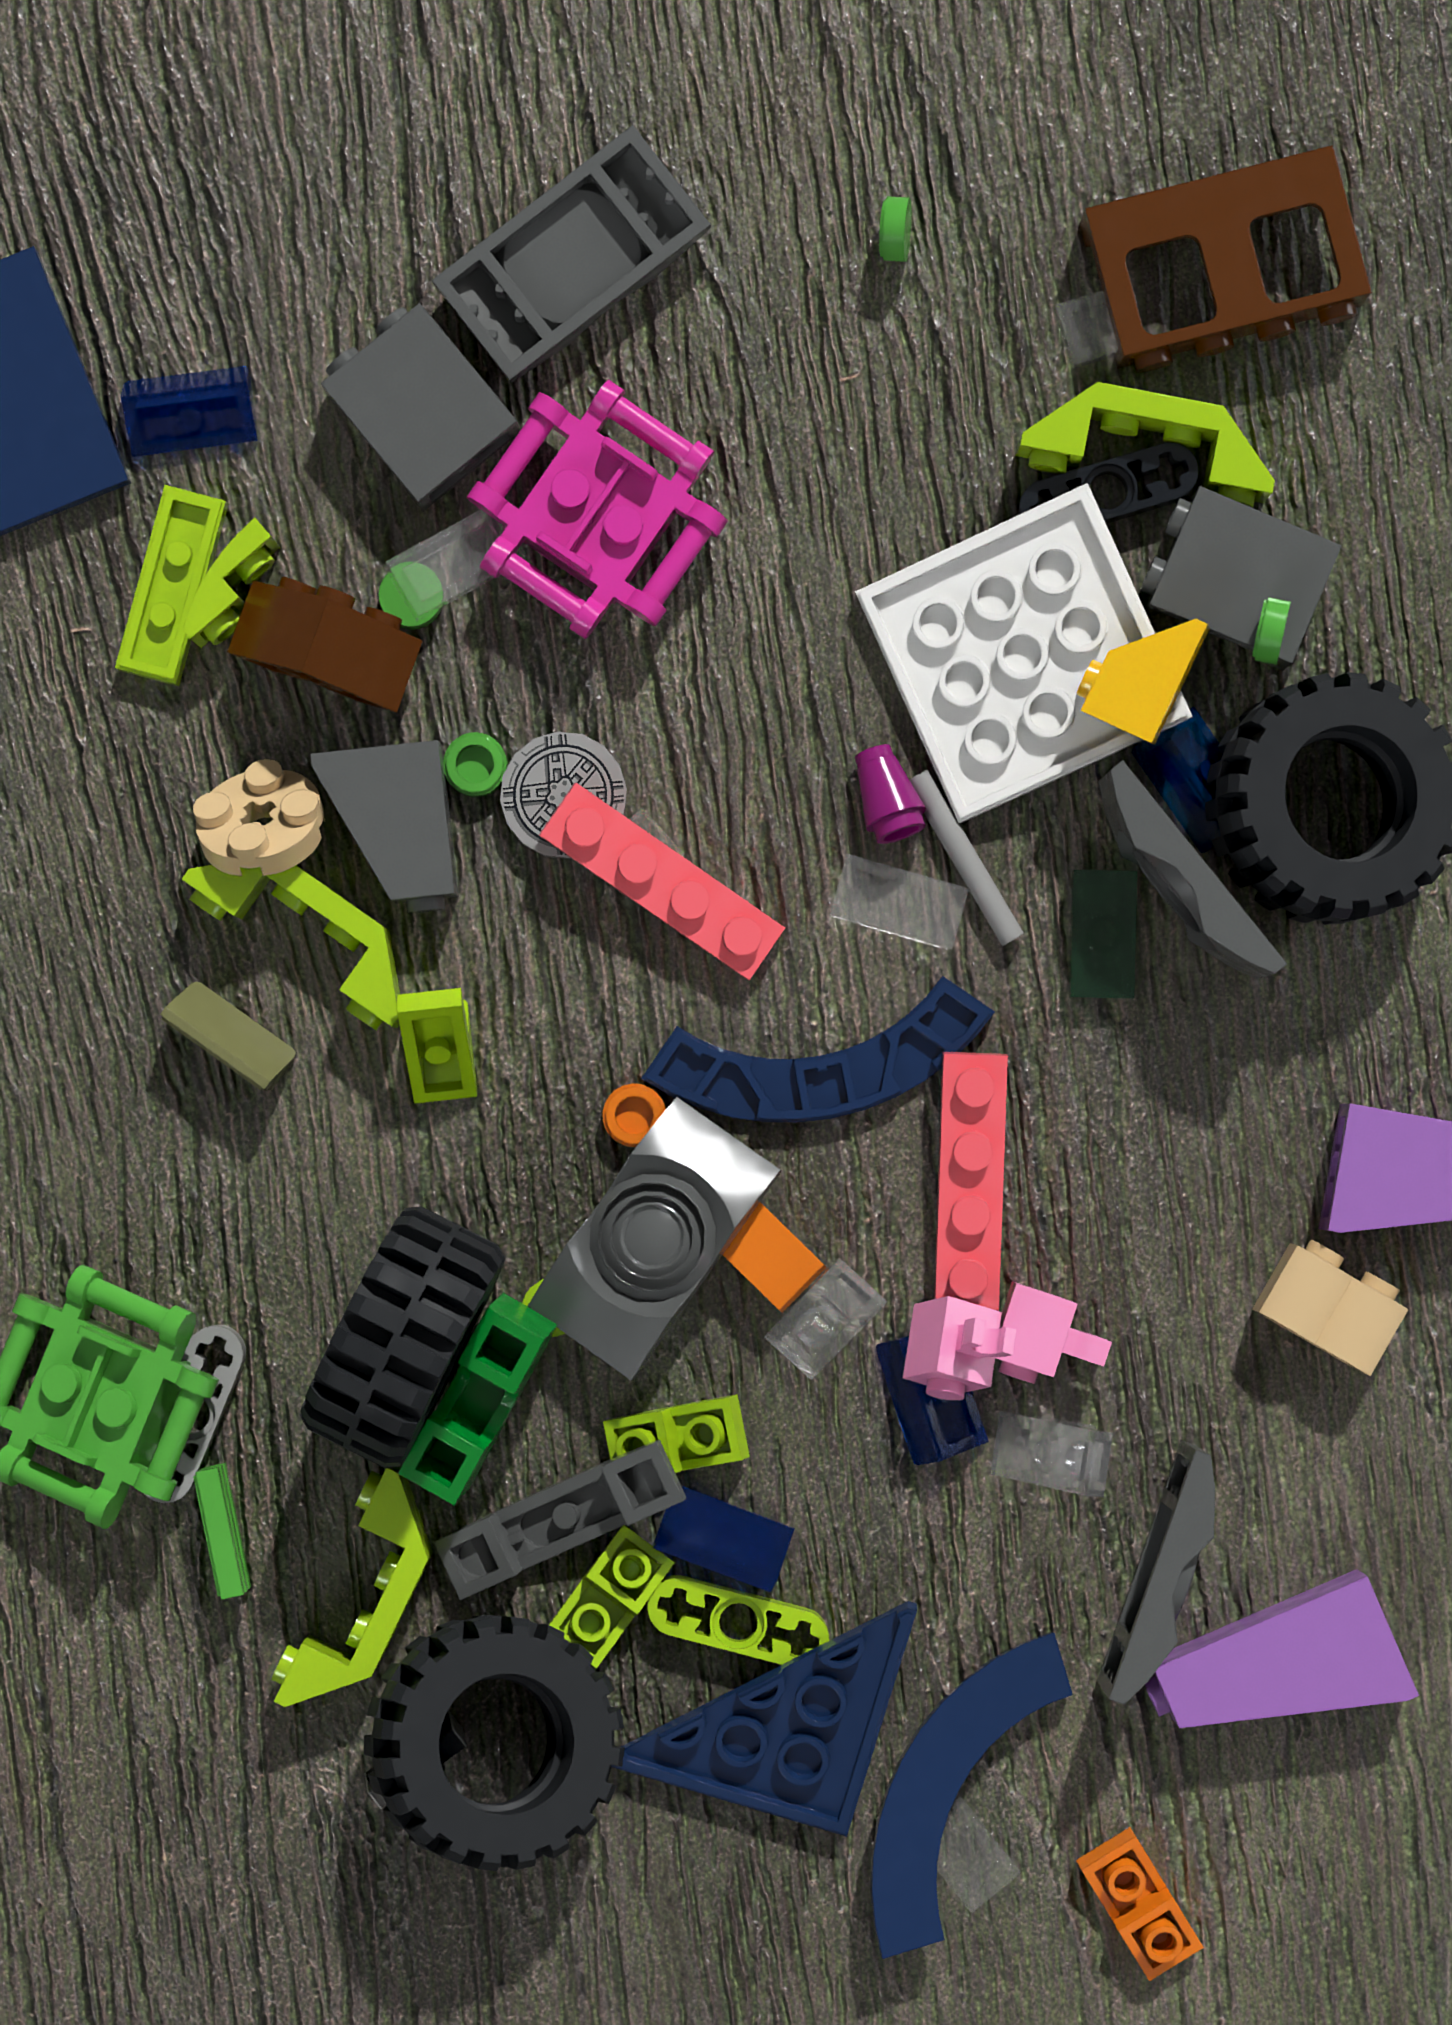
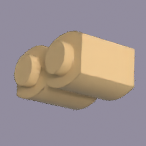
M1310 1240L1305 1249L1290 1243L1252 1310L1357 1371L1371 1376L1409 1310L1394 1301L1400 1290L1367 1271L1361 1281L1353 1278L1339 1269L1344 1260L1342 1256L1314 1240Z

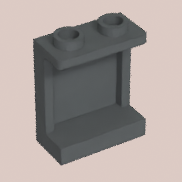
M419 303L409 312L404 307H401L389 314L375 329L378 337L360 352L355 347H352L340 354L327 367L326 373L329 377L321 385L327 396L334 404H337L402 483L409 496L424 512L517 436L520 429L515 417L421 303Z
M1199 486L1190 502L1179 498L1164 532L1175 537L1166 560L1156 556L1153 558L1140 588V592L1150 596L1145 611L1154 616L1158 613H1163L1184 623L1198 619L1209 625L1208 633L1253 651L1264 600H1268V597L1291 601L1277 665L1265 663L1284 671L1294 661L1342 545Z

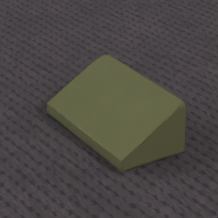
M200 982L191 983L160 1014L162 1016L161 1020L259 1090H273L296 1057V1051L291 1046Z

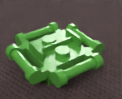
M83 1264L75 1269L66 1287L67 1300L63 1309L24 1293H19L12 1312L17 1314V1317L0 1356V1426L12 1431L8 1444L0 1451V1481L12 1487L18 1483L23 1484L85 1513V1520L102 1529H107L116 1520L130 1485L151 1497L164 1501L171 1500L177 1485V1481L172 1479L203 1401L205 1397H213L219 1379L190 1366L191 1362L182 1359L196 1325V1315L193 1312L177 1305L168 1309L104 1281L103 1273ZM94 1306L102 1307L158 1332L160 1340L157 1347L90 1318ZM43 1324L54 1329L24 1405L22 1409L10 1405L9 1402L40 1326ZM37 1445L105 1473L100 1487L93 1489L32 1461L31 1459Z

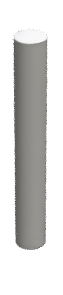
M925 770L911 778L910 782L926 807L924 815L1001 945L1004 946L1023 935V930L929 771Z

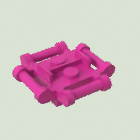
M609 379L597 392L581 420L569 413L557 401L539 392L528 407V410L532 413L495 468L484 483L477 481L467 495V499L506 527L501 536L496 539L485 554L479 568L494 578L501 574L572 622L569 629L584 639L589 637L611 604L616 602L645 622L656 626L667 611L663 604L709 537H718L728 522L716 509L689 494V491L710 462L715 451L699 440L692 444L624 398L625 390ZM608 419H612L678 464L679 468L672 479L669 481L642 459L611 438L600 434L599 432ZM554 429L567 438V440L518 509L508 502L505 496L550 431ZM679 514L688 520L689 523L643 590L636 589L629 584L675 516ZM522 543H525L590 587L594 592L587 601L583 600L518 556L516 552Z

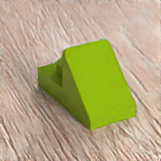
M461 988L397 995V1015L414 1104L477 1097L469 1008L467 1001L463 1000Z

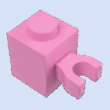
M1012 1281L1002 1309L1000 1328L1009 1327L1017 1330L1014 1352L1011 1356L995 1358L1002 1360L998 1372L1035 1384L1038 1373L1054 1377L1062 1353L1104 1366L1112 1342L1070 1328L1078 1305L1077 1303Z
M950 1296L916 1303L913 1307L903 1379L927 1385L926 1394L944 1400H963L965 1392L991 1387L995 1357L1013 1355L1017 1330L1009 1327L1000 1328L1002 1312Z

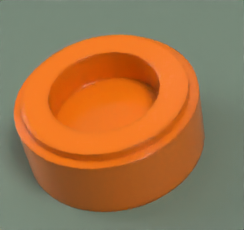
M627 1084L617 1088L607 1098L603 1108V1123L608 1134L616 1142L624 1146L636 1147L663 1114L666 1107L660 1095L652 1088L642 1084Z

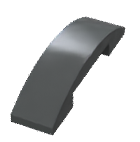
M659 1439L533 1493L461 1527L433 1543L459 1599L462 1600L512 1578L524 1569L627 1524L629 1526L683 1502L687 1497Z

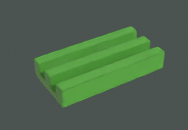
M226 1462L206 1466L195 1472L196 1475L193 1478L218 1597L221 1596L222 1600L244 1595L251 1588V1582Z

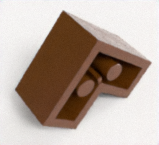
M281 577L278 586L252 581L227 653L274 673L312 682L358 703L397 713L423 640L400 631L403 620L397 616L372 607H366L364 614L352 609L356 598L323 585H319L317 590L300 581Z

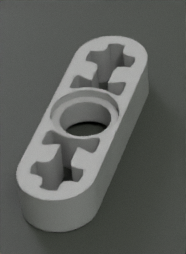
M211 1325L199 1330L190 1338L182 1359L191 1362L190 1366L204 1371L207 1357L199 1353L202 1343L208 1345L214 1343L217 1337H222L226 1340L224 1351L232 1355L233 1359L230 1365H218L213 1373V1376L219 1379L218 1384H222L223 1388L219 1396L214 1392L212 1398L205 1397L204 1399L210 1412L208 1423L202 1430L191 1432L187 1443L198 1444L197 1452L193 1455L185 1448L176 1468L179 1473L184 1475L183 1482H177L170 1501L146 1495L153 1501L160 1503L177 1501L190 1492L195 1485L193 1476L196 1475L195 1472L200 1470L204 1464L246 1360L244 1340L231 1327Z

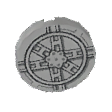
M557 731L532 739L514 754L502 777L500 802L507 825L524 846L545 857L571 859L538 835L575 782L625 816L626 784L619 763L604 745L583 734Z

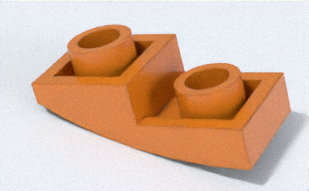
M761 1202L723 1254L782 1313L827 1268Z
M1131 1827L1076 1860L1149 1981L1204 1948Z

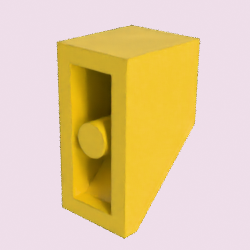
M1193 619L1108 651L1103 663L1093 659L1077 690V695L1086 699L1081 711L1155 745L1209 632V625L1198 619Z

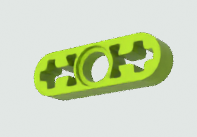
M682 1575L665 1577L648 1599L647 1609L649 1618L660 1632L780 1665L800 1655L791 1653L789 1640L773 1635L771 1649L758 1646L767 1630L766 1612L768 1610L780 1613L775 1622V1627L795 1630L799 1621H806L810 1623V1634L819 1638L816 1647L829 1641V1633L825 1621L817 1612L809 1608ZM674 1588H681L686 1591V1602L705 1608V1594L719 1597L710 1613V1632L706 1633L696 1630L702 1618L697 1615L682 1613L678 1623L666 1620L667 1609L658 1606L660 1596L670 1598ZM737 1603L749 1606L757 1616L755 1631L749 1637L741 1640H735L726 1636L719 1624V1619L724 1609ZM807 1645L804 1647L802 1654L816 1647Z

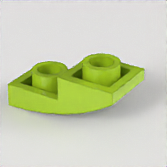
M255 517L237 533L217 557L198 587L188 609L182 630L200 648L204 647L209 641L213 645H218L234 633L245 602L233 588L241 581L249 585L252 581L262 577L275 562L271 555L281 548Z
M738 1394L670 1406L603 1421L610 1459L659 1439L675 1473L682 1470L742 1461L750 1457Z
M623 1525L548 1625L564 1632V1639L570 1643L581 1644L594 1657L590 1665L595 1670L634 1616L638 1615L675 1562L627 1526Z

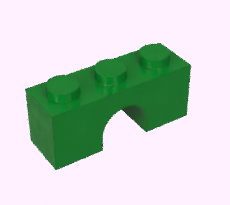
M502 1293L487 1307L458 1361V1364L461 1366L436 1410L425 1422L398 1474L455 1506L475 1480L558 1325L505 1293Z

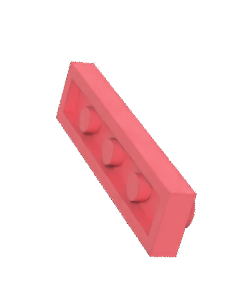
M576 782L572 785L538 835L747 980L752 978L785 929L784 926Z
M942 1052L934 1299L950 1296L999 1311L1008 1055L999 1053Z

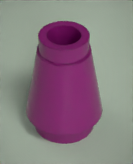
M889 744L878 745L857 754L854 759L858 767L857 774L866 830L874 832L879 844L896 842L923 830L926 825L922 814L926 811V807L898 759L893 755L891 746Z

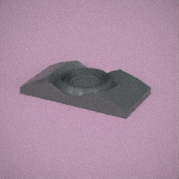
M632 125L436 276L432 282L511 383L571 344L607 310L656 278L711 228V224Z
M1123 760L1098 781L1104 812L1122 858L1139 865L1161 897L1184 921L1188 940L1226 965L1256 979L1275 974L1287 964Z
M676 1097L629 1155L614 1182L594 1211L567 1242L540 1284L528 1307L557 1324V1328L629 1380L634 1381L782 1171Z
M1180 1440L1097 1679L1107 1697L1121 1704H1125L1150 1680L1177 1644L1176 1619L1189 1591L1199 1553L1214 1538L1215 1483L1211 1455L1198 1446Z

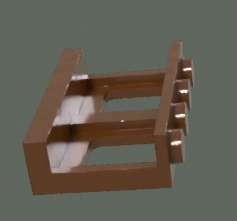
M1333 145L1085 208L1079 223L1085 247H1092L1118 347L1114 356L1117 369L1134 365L1136 373L1157 370L1172 364V355L1196 349L1198 357L1216 355L1232 349L1235 346L1233 339L1256 333L1260 342L1278 339L1296 331L1295 323L1319 318L1321 326L1344 322L1358 315L1356 308L1361 307L1372 293ZM1308 206L1315 207L1321 212L1339 277V284L1335 289L1282 303H1275L1267 297L1250 234V224L1257 219ZM1183 238L1193 239L1199 246L1215 307V317L1208 322L1161 334H1149L1142 326L1126 265V256L1130 252Z

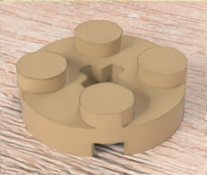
M264 759L250 764L244 773L222 782L210 793L200 796L193 805L196 833L204 856L216 869L229 875L242 876L240 867L249 869L261 867L263 876L283 872L299 864L312 854L322 838L319 828L322 822H325V811L317 788L305 776L293 771L282 770L280 763L275 760ZM261 818H271V821L265 825L254 822Z

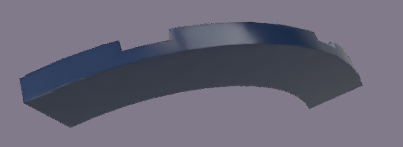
M942 976L927 996L910 1013L887 1030L845 1050L798 1059H768L743 1055L698 1039L676 1026L641 1079L674 1098L678 1097L682 1101L700 1109L732 1118L760 1122L790 1123L832 1119L869 1109L896 1098L924 1082L942 1068V1052H961L977 1036L995 1011Z
M1054 1632L1043 1634L1010 1648L987 1661L977 1671L964 1679L948 1696L946 1695L919 1726L901 1755L886 1788L877 1818L872 1853V1872L870 1876L872 1915L882 1959L945 1940L938 1909L937 1862L948 1814L968 1774L986 1750L999 1737L1027 1715L1052 1702L1073 1695Z

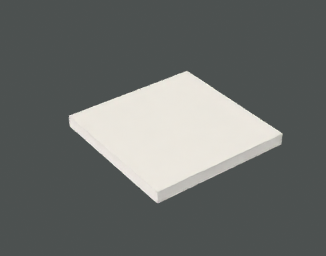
M1088 483L855 591L958 823H963L1143 741L1132 734L1082 712L1081 708L1086 699L1077 695L1081 680L1093 659L1103 663L1108 651L1155 634ZM1180 691L1161 732L1193 718L1182 691Z

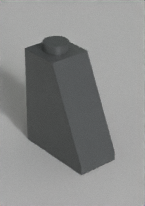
M439 740L310 754L313 770L391 901L396 904L406 903L407 913H425L445 910V898L459 897L447 780L443 765L444 752Z

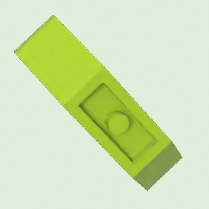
M1096 382L1025 430L1021 435L1016 456L1028 458V466L1038 471L1062 474L1066 472L1067 466L1078 468L1084 456L1091 419L1101 421V430L1116 435L1136 436L1139 429L1164 433V442L1178 443L1186 448H1198L1201 441L1211 442L1203 487L1253 508L1254 502L1264 503L1273 493L1275 482L1223 405L1102 382Z
M213 865L187 870L182 880L195 888L189 900L219 921H221L226 912L239 919H243L271 879L277 883L271 892L272 896L301 916L309 906L329 920L323 931L346 948L355 952L360 943L368 947L367 951L339 989L352 999L345 1009L376 1031L383 1021L391 1027H399L397 995L400 994L390 932L386 927L297 865L283 872L265 876L262 874L261 867L250 869L240 867L242 876L229 875L216 869Z
M402 1466L386 1468L383 1475L371 1471L355 1506L365 1510L358 1525L359 1527L405 1549L401 1556L392 1551L389 1552L373 1585L383 1590V1595L373 1614L364 1609L361 1610L349 1634L346 1645L356 1649L354 1655L352 1656L311 1635L306 1637L299 1650L288 1645L271 1678L272 1681L281 1684L274 1700L275 1703L287 1707L370 1678L377 1670L433 1554L408 1479L398 1474Z

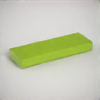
M164 485L115 665L118 671L175 686L180 685L192 641L182 628L195 593L213 564L229 505L225 500Z

